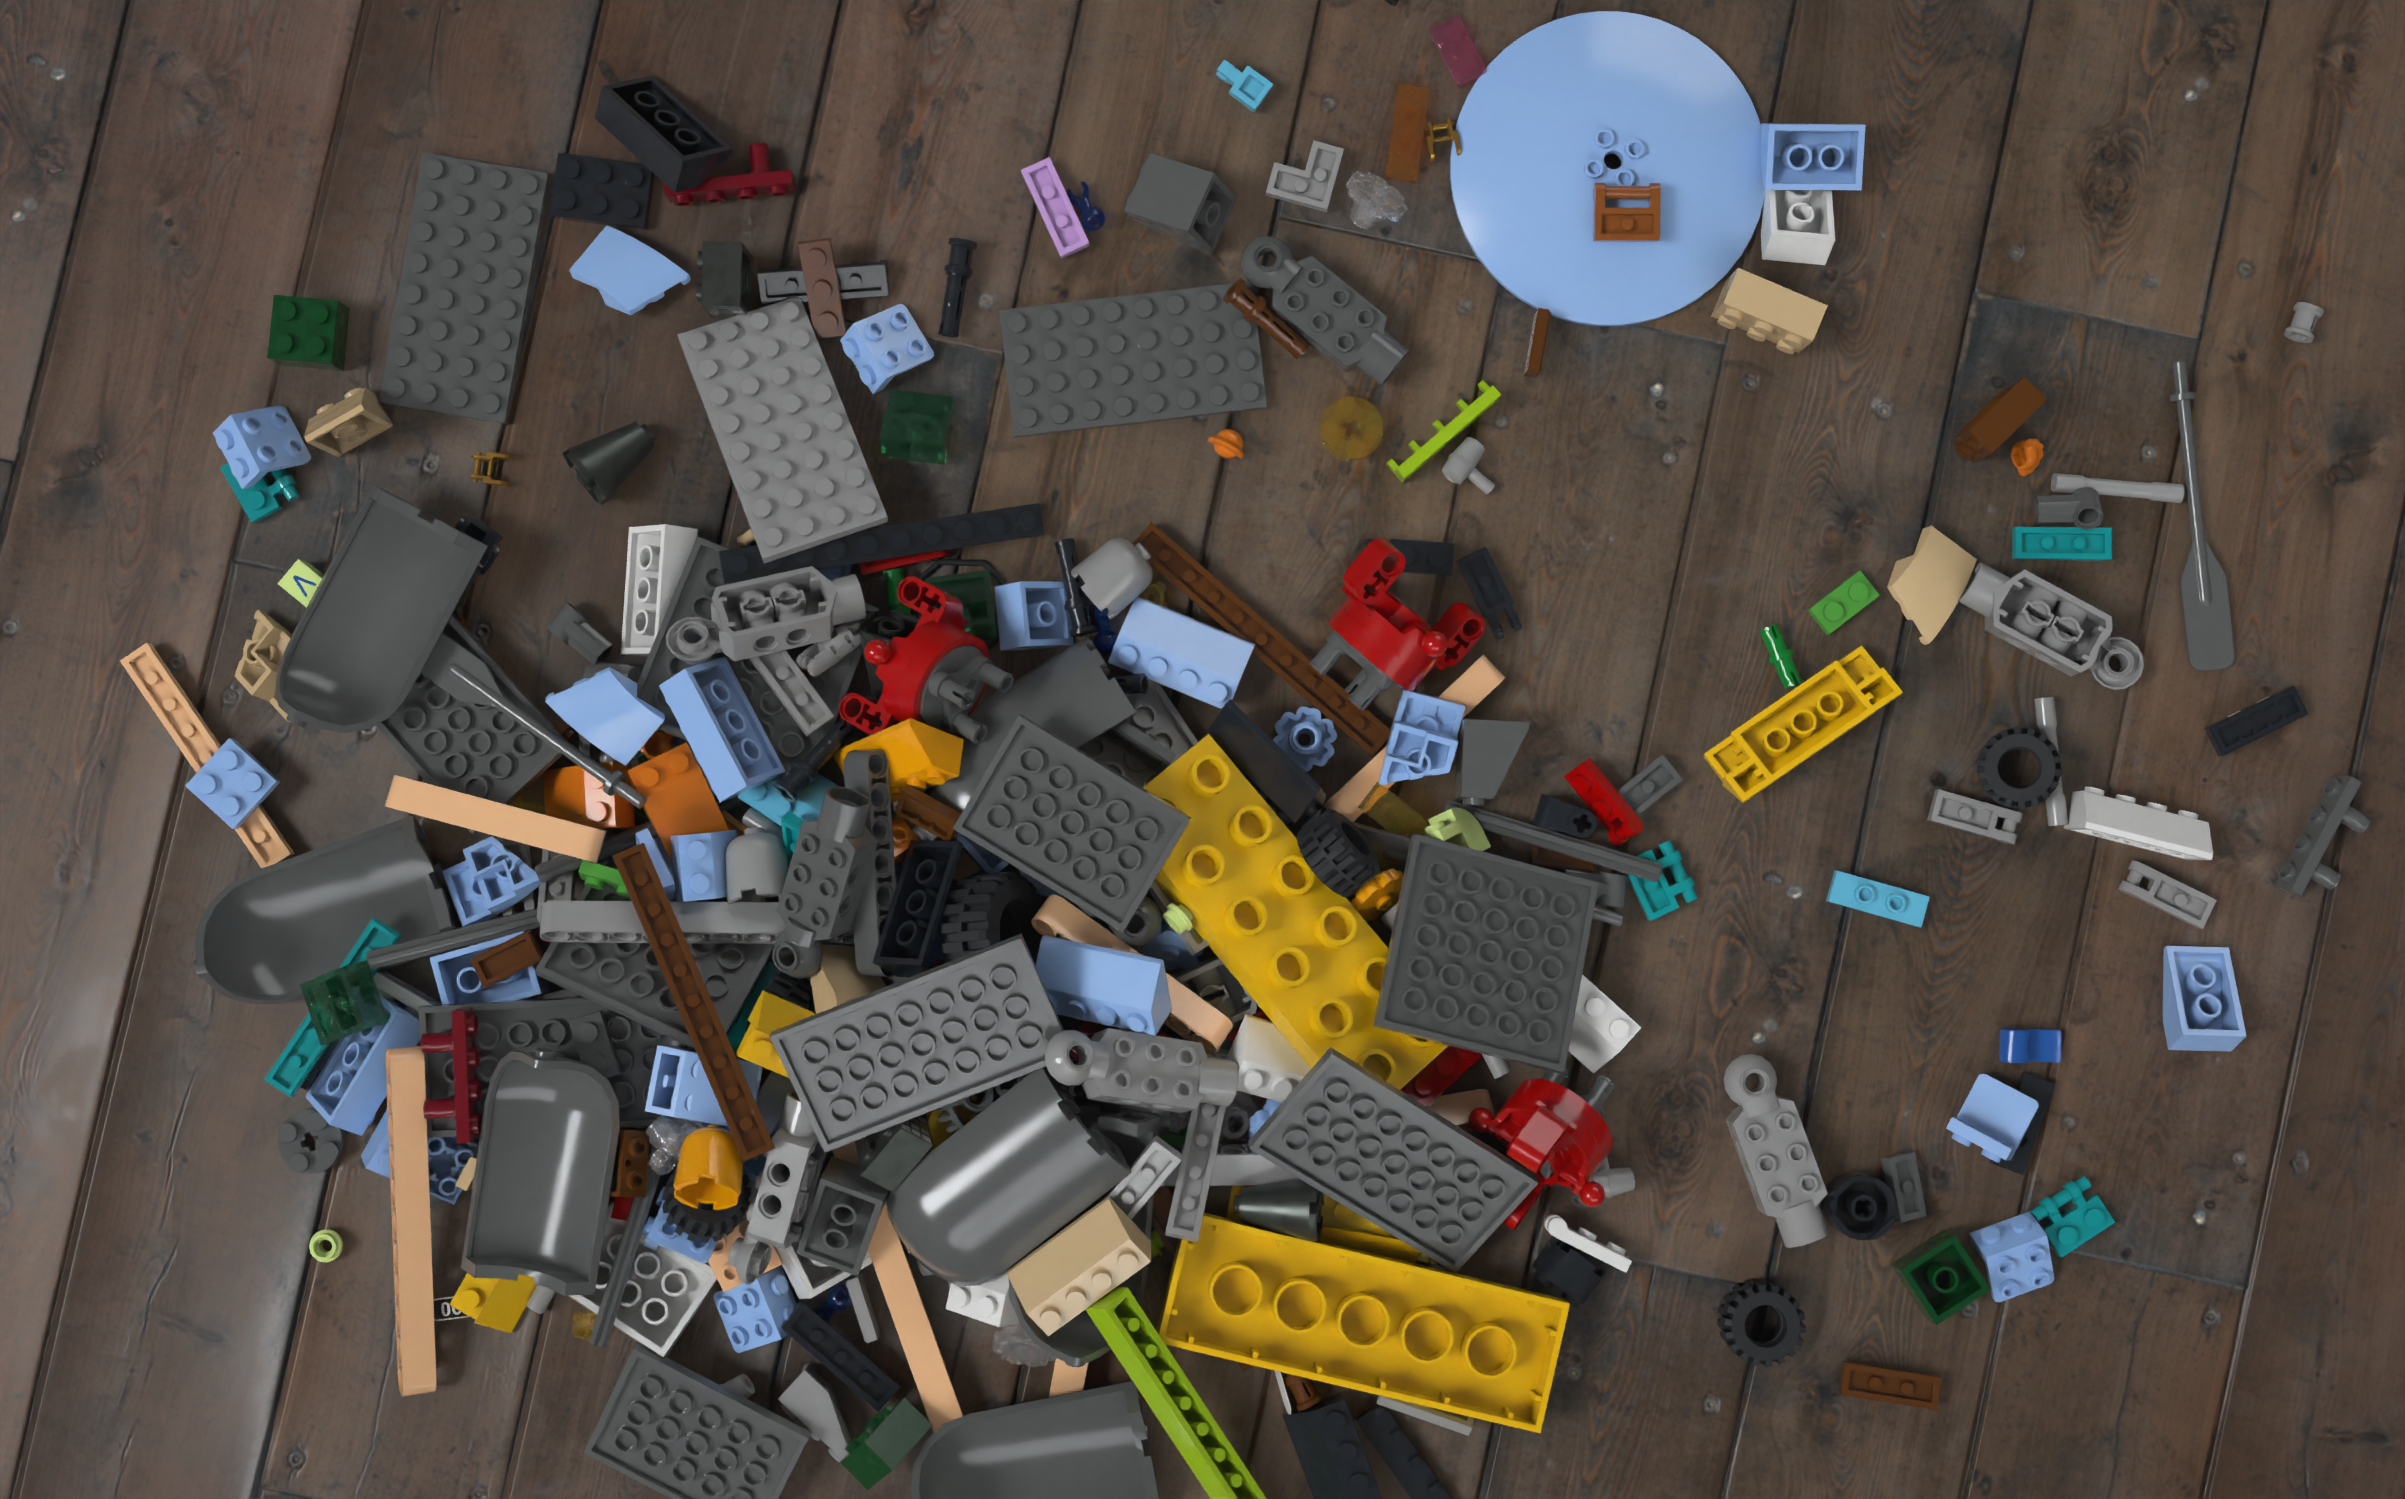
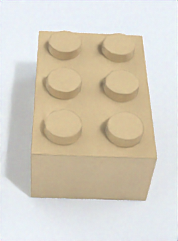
M1737 268L1725 281L1711 317L1718 319L1717 323L1729 329L1738 327L1747 331V336L1754 340L1764 342L1766 339L1777 344L1776 348L1780 351L1794 354V352H1801L1813 342L1828 305Z

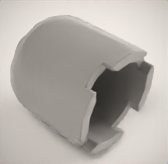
M1113 538L1071 570V574L1075 579L1079 576L1083 579L1085 584L1081 589L1100 611L1108 608L1107 616L1109 619H1114L1151 584L1153 571L1147 560L1152 556L1140 542L1134 545L1127 539Z
M762 827L745 829V835L733 839L725 851L728 904L734 902H765L766 898L778 897L780 900L790 866L784 841L775 834L764 833V828Z

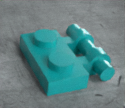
M229 463L220 467L248 518L254 524L283 508L277 498L284 493L288 502H292L300 497L295 488L297 483L292 475L286 473L285 469L271 471L276 479L271 486L264 475L253 487L242 489L236 477L232 474Z
M1670 840L1659 844L1663 854L1662 858L1656 860L1651 849L1636 855V857L1662 865V869L1669 866L1676 883L1669 886L1663 872L1658 882L1626 874L1648 921H1652L1679 908L1674 895L1682 893L1686 903L1698 898L1693 888L1695 883L1691 876H1687L1680 860L1683 858L1679 850L1675 851Z
M2082 1176L2075 1182L2070 1180L2063 1185V1190L2051 1198L2048 1196L2038 1201L2039 1205L2030 1211L2037 1222L2046 1216L2050 1220L2042 1229L2047 1235L2049 1244L2057 1256L2061 1258L2115 1223L2098 1195L2092 1194L2084 1199L2082 1192L2092 1187L2085 1176ZM2071 1200L2074 1207L2060 1215L2058 1208Z

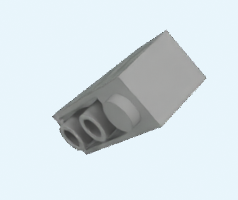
M809 1364L787 1387L778 1400L782 1403L780 1405L782 1410L793 1419L799 1418L806 1425L804 1429L812 1432L810 1436L816 1441L821 1439L830 1447L828 1449L830 1455L840 1462L848 1454L844 1448L851 1441V1437L833 1386Z

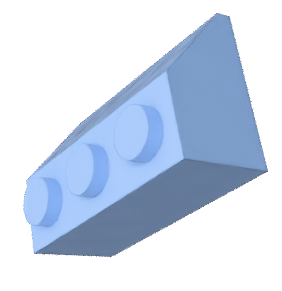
M1761 123V170L1764 190H1862L1866 125Z

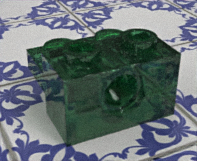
M890 389L887 410L884 411L879 437L882 457L945 465L950 440L954 397Z
M989 570L925 578L926 582L950 593L961 601L963 605L961 617L968 619L963 630L981 640L998 639ZM938 602L935 607L940 608L941 604Z
M367 960L338 968L300 984L321 1046L389 1022Z

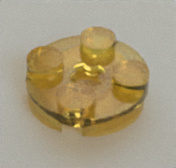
M1344 396L1330 404L1321 417L1319 431L1322 444L1330 455L1341 461L1347 462L1364 459L1377 449L1382 439L1383 419L1377 409L1367 400L1359 397ZM1354 421L1357 423V429L1360 433L1358 435L1352 434L1349 438L1344 435L1346 429L1342 425L1345 422L1350 424Z

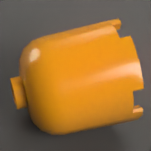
M711 1124L707 1127L696 1129L686 1136L680 1150L673 1184L675 1189L674 1198L681 1203L693 1208H698L699 1202L713 1204V1210L727 1209L737 1205L739 1195L741 1194L744 1163L730 1131L726 1130L724 1126Z

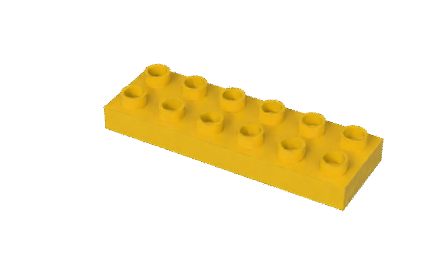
M1209 734L1143 787L1145 790L1192 817L1156 877L1155 882L1176 906L1182 904L1189 910L1193 916L1191 920L1193 928L1203 940L1209 943L1208 946L1311 1069L1326 1051L1332 1047L1401 1090L1449 1046L1373 1026L1389 948L1346 897H1342L1330 890L1313 873L1300 852L1297 838Z
M1204 1213L1198 1242L1178 1239L1156 1331L1165 1345L1541 1434L1570 1303L1562 1298L1321 1240L1319 1242H1309L1241 1221Z

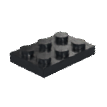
M558 153L549 215L554 219L647 230L654 173L642 163Z

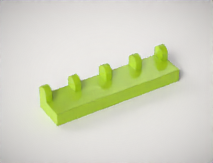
M1480 381L1477 385L1483 394L1469 406L1462 399L1458 400L1456 405L1462 412L1445 427L1439 420H1435L1432 426L1438 433L1421 448L1412 440L1408 446L1414 454L1400 466L1392 459L1386 463L1387 466L1403 483L1499 400L1501 393L1494 386L1489 387L1485 381Z

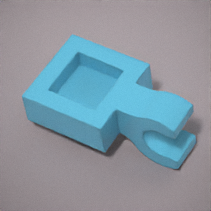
M1223 60L1217 69L1216 76L1224 82L1233 85L1229 90V95L1252 112L1256 111L1273 87V83L1250 66H1247L1243 72H1240L1228 61Z

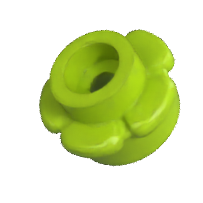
M1154 1229L1151 1231L1150 1236L1151 1259L1158 1254L1162 1256L1163 1253L1160 1249L1165 1246Z

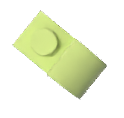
M1451 808L1428 819L1431 826L1424 828L1427 833L1425 836L1478 851H1484L1491 847L1478 820L1470 812L1462 808Z

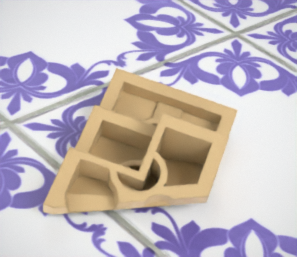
M1932 525L1922 529L1914 555L1895 562L1887 586L1893 598L1900 604L1901 611L1906 619L1914 621L1922 634L1919 640L1924 645L1930 644L1950 617L1966 588L1977 560Z
M257 610L254 615L257 623L252 639H246L243 657L239 661L235 677L252 696L269 701L284 719L288 721L286 719L288 714L278 705L275 689L276 677L282 656L292 634L265 612Z

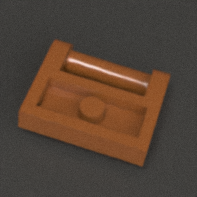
M1594 183L1593 242L1660 241V183H1649V186H1605V183ZM1605 199H1648L1649 208H1605Z

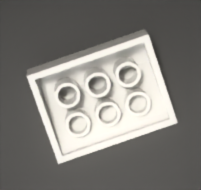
M613 1202L607 1209L595 1294L569 1296L597 1315L627 1222L611 1218ZM641 1235L613 1326L664 1358V1356L667 1357L686 1329L717 1278L712 1268L705 1263H700L660 1245L657 1246L656 1251L644 1246L647 1236Z

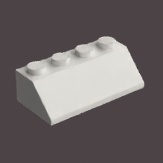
M668 524L629 527L621 654L649 655L697 538L698 529Z
M2085 786L2084 791L2072 792L2067 813L2068 824L2064 825V829L2185 860H2212L2213 858L2209 822L2197 820L2198 814L2179 810L2177 815L2166 812L2167 806L2147 802V806L2135 804L2136 798L2116 794L2115 799L2104 796V790Z
M1582 974L1568 1051L1592 1073H1595L1617 1055L1642 1027Z
M1245 1014L1226 1058L1227 1060L1235 1061L1237 1064V1091L1283 1102L1311 1068L1272 1021Z

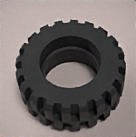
M1013 872L973 875L960 880L948 894L947 904L944 906L941 915L942 924L939 925V935L942 938L940 950L941 953H944L945 957L943 963H948L1022 934L1036 965L1043 936L1033 928L1031 921L1044 903L1042 896L1036 893L1037 888L1028 879Z

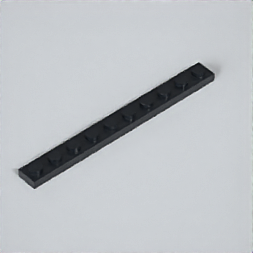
M1035 503L869 528L767 563H763L757 545L719 551L723 582L728 584L810 566L819 570L1044 535L1040 505Z

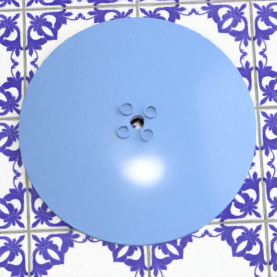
M1596 11L1559 18L1541 25L1506 47L1487 66L1468 94L1457 120L1455 131L1457 130L1461 155L1457 156L1453 141L1450 154V183L1457 218L1465 238L1486 270L1505 289L1537 310L1538 308L1549 309L1551 316L1592 326H1625L1659 319L1684 308L1707 293L1729 272L1745 250L1760 218L1765 198L1761 170V124L1748 93L1731 68L1711 48L1681 28L1660 19L1621 11ZM1608 154L1617 155L1621 160V166L1618 169L1608 168L1604 163V157ZM1594 183H1605V186H1649V183H1660V241L1593 242ZM1605 199V208H1649L1648 199Z

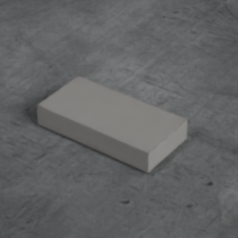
M861 1272L858 1276H850L846 1285L864 1341L869 1343L878 1340L881 1331Z

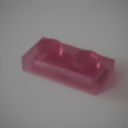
M1459 15L1430 29L1429 34L1458 89L1487 72Z

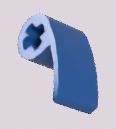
M2000 1028L1999 1061L2009 1063H2029V1061L2059 1063L2061 1062L2062 1033L2060 1030Z

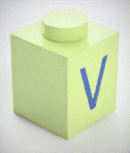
M298 559L278 582V585L307 608L324 575L309 562Z

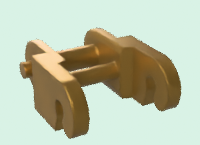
M1450 117L1446 118V122L1434 125L1427 121V127H1424L1425 132L1429 134L1425 141L1428 154H1430V162H1435L1433 146L1438 142L1449 140L1452 143L1454 141L1457 156L1461 155L1457 130L1453 131L1452 127L1455 126V123L1451 122ZM1447 129L1448 136L1434 138V131Z
M477 452V455H471V458L475 459L474 473L469 474L468 477L473 478V482L478 483V480H483L482 483L486 485L509 487V482L494 480L492 472L494 462H497L498 459L512 461V455L486 452V456H482V452ZM482 461H489L487 476L480 475Z

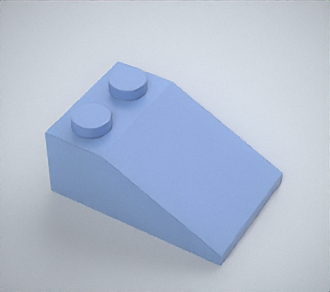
M2164 947L2163 1025L2168 1050L2231 1052L2247 1037L2229 947Z

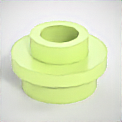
M1173 903L1167 906V911L1163 914V917L1176 933L1181 934L1185 930L1190 931L1193 928L1191 923L1193 916L1182 904L1176 906Z
M324 1229L313 1235L310 1240L309 1249L316 1260L331 1262L340 1256L343 1250V1241L337 1232ZM324 1240L331 1242L332 1248L330 1251L323 1248Z

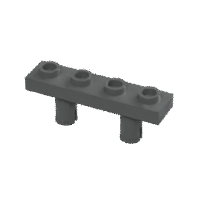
M2333 774L2331 779L2325 783L2323 794L2317 806L2309 813L2308 823L2302 834L2295 840L2293 851L2287 862L2278 872V879L2274 885L2275 888L2284 893L2302 896L2310 879L2327 889H2333L2338 885L2341 879L2340 873L2322 864L2320 860L2340 823L2357 833H2362L2368 828L2371 818L2350 806L2362 782L2352 776Z

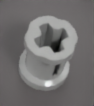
M2297 302L2293 308L2295 311L2290 327L2285 329L2284 335L2296 342L2311 343L2314 339L2312 332L2316 321L2323 315L2324 311L2319 306L2306 302Z

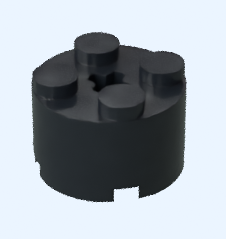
M1853 1170L1836 1176L1827 1185L1826 1190L1828 1194L1822 1199L1821 1205L1823 1206L1827 1221L1837 1231L1856 1240H1874L1883 1236L1893 1225L1895 1219V1197L1891 1189L1883 1181L1867 1173ZM1858 1200H1861V1203H1860L1861 1206H1862V1210H1861V1211L1855 1210V1209H1856V1204H1855V1203H1856Z

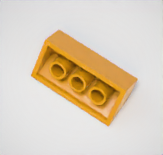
M909 718L840 748L834 754V759L844 775V759L849 751L882 750L888 759L891 803L898 801L901 790L906 784L924 792L930 787L944 784L945 781L958 777L964 739Z

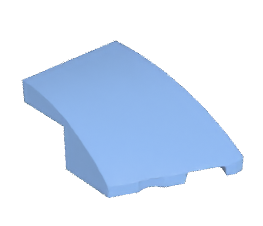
M608 225L569 269L573 279L598 288L607 306L629 315H633L647 304L665 296L664 291L680 282L686 285L691 280L688 273L659 252Z
M611 667L597 672L591 678H584L575 682L571 688L562 692L548 694L545 701L580 735L625 766L665 719L663 712L637 697L636 682Z
M1403 688L1387 743L1378 784L1388 785L1392 782L1407 779L1414 780L1428 775L1450 773L1459 742L1457 735L1466 706L1416 691L1409 692Z
M493 836L463 849L466 861L442 871L462 927L491 919L526 897L542 883L532 868Z

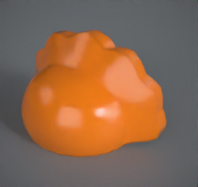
M1224 429L1216 436L1208 437L1207 442L1213 444L1214 450L1221 457L1244 459L1245 455L1242 451L1243 439L1235 430Z
M2038 439L2018 441L2012 447L2011 458L2021 476L2031 474L2040 464V460L2043 457V445Z
M655 731L639 751L643 752L649 759H653L673 749L672 741L676 736L662 731Z

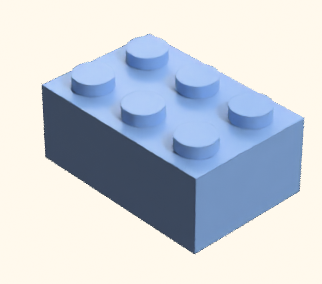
M526 931L430 957L442 1004L519 1001L550 992L548 981L535 973L539 962L488 988H483L470 961L471 958Z

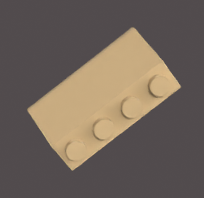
M1108 1196L1007 1270V1276L1026 1314L1047 1336H1050L1151 1262V1240Z

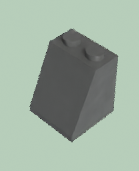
M1150 153L1146 163L1140 169L1138 181L1133 192L1127 198L1124 211L1136 223L1212 255L1237 197L1215 173Z
M1463 719L1461 721L1457 735L1459 742L1456 757L1455 799H1463L1462 805L1482 806L1485 805V800L1494 799L1529 730L1530 722Z

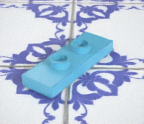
M1834 870L1826 901L1921 928L1930 897Z

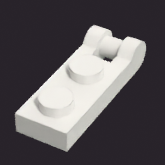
M1549 1214L1545 1218L1544 1227L1552 1236L1627 1273L1632 1261L1625 1256L1626 1249L1610 1241L1607 1246L1595 1241L1597 1235L1585 1228L1580 1227L1577 1232L1567 1227L1566 1222L1557 1214Z

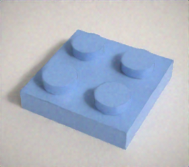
M229 738L185 786L232 829H238L281 781L234 738Z

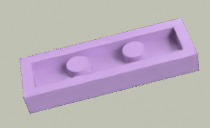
M1050 157L1022 169V176L1060 258L1062 259L1090 246Z

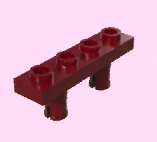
M753 143L749 145L751 173L707 178L700 187L676 193L663 183L664 196L670 203H674L675 206H690L696 200L720 203L724 202L726 197L738 196L740 200H751L757 198V194L769 193L773 197L788 195L789 191L797 190L796 178L791 170L770 171L769 152L766 143Z
M459 1007L451 1011L452 1031L450 1033H425L421 1036L422 1053L451 1052L453 1055L454 1098L426 1099L423 1112L425 1119L454 1118L456 1121L457 1144L471 1143L477 1139L482 1127V1116L477 1114V1101L481 1097L480 1081H476L475 1068H478L480 1063V1053L478 1048H474V1035L478 1033V1017L473 1015V1007Z

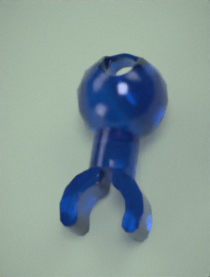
M1081 182L1084 191L1082 194L1083 199L1073 195L1070 189L1067 190V195L1070 202L1078 205L1082 211L1080 219L1082 226L1094 232L1103 227L1105 214L1099 207L1092 205L1089 200L1090 192L1088 185L1085 182Z
M1094 605L1098 626L1094 645L1100 652L1111 654L1118 635L1111 630L1109 617L1107 616L1108 608L1100 611Z
M844 1285L831 1287L827 1292V1301L821 1307H814L813 1310L819 1315L823 1313L824 1316L822 1318L829 1322L830 1316L835 1310H844L851 1304L848 1288Z

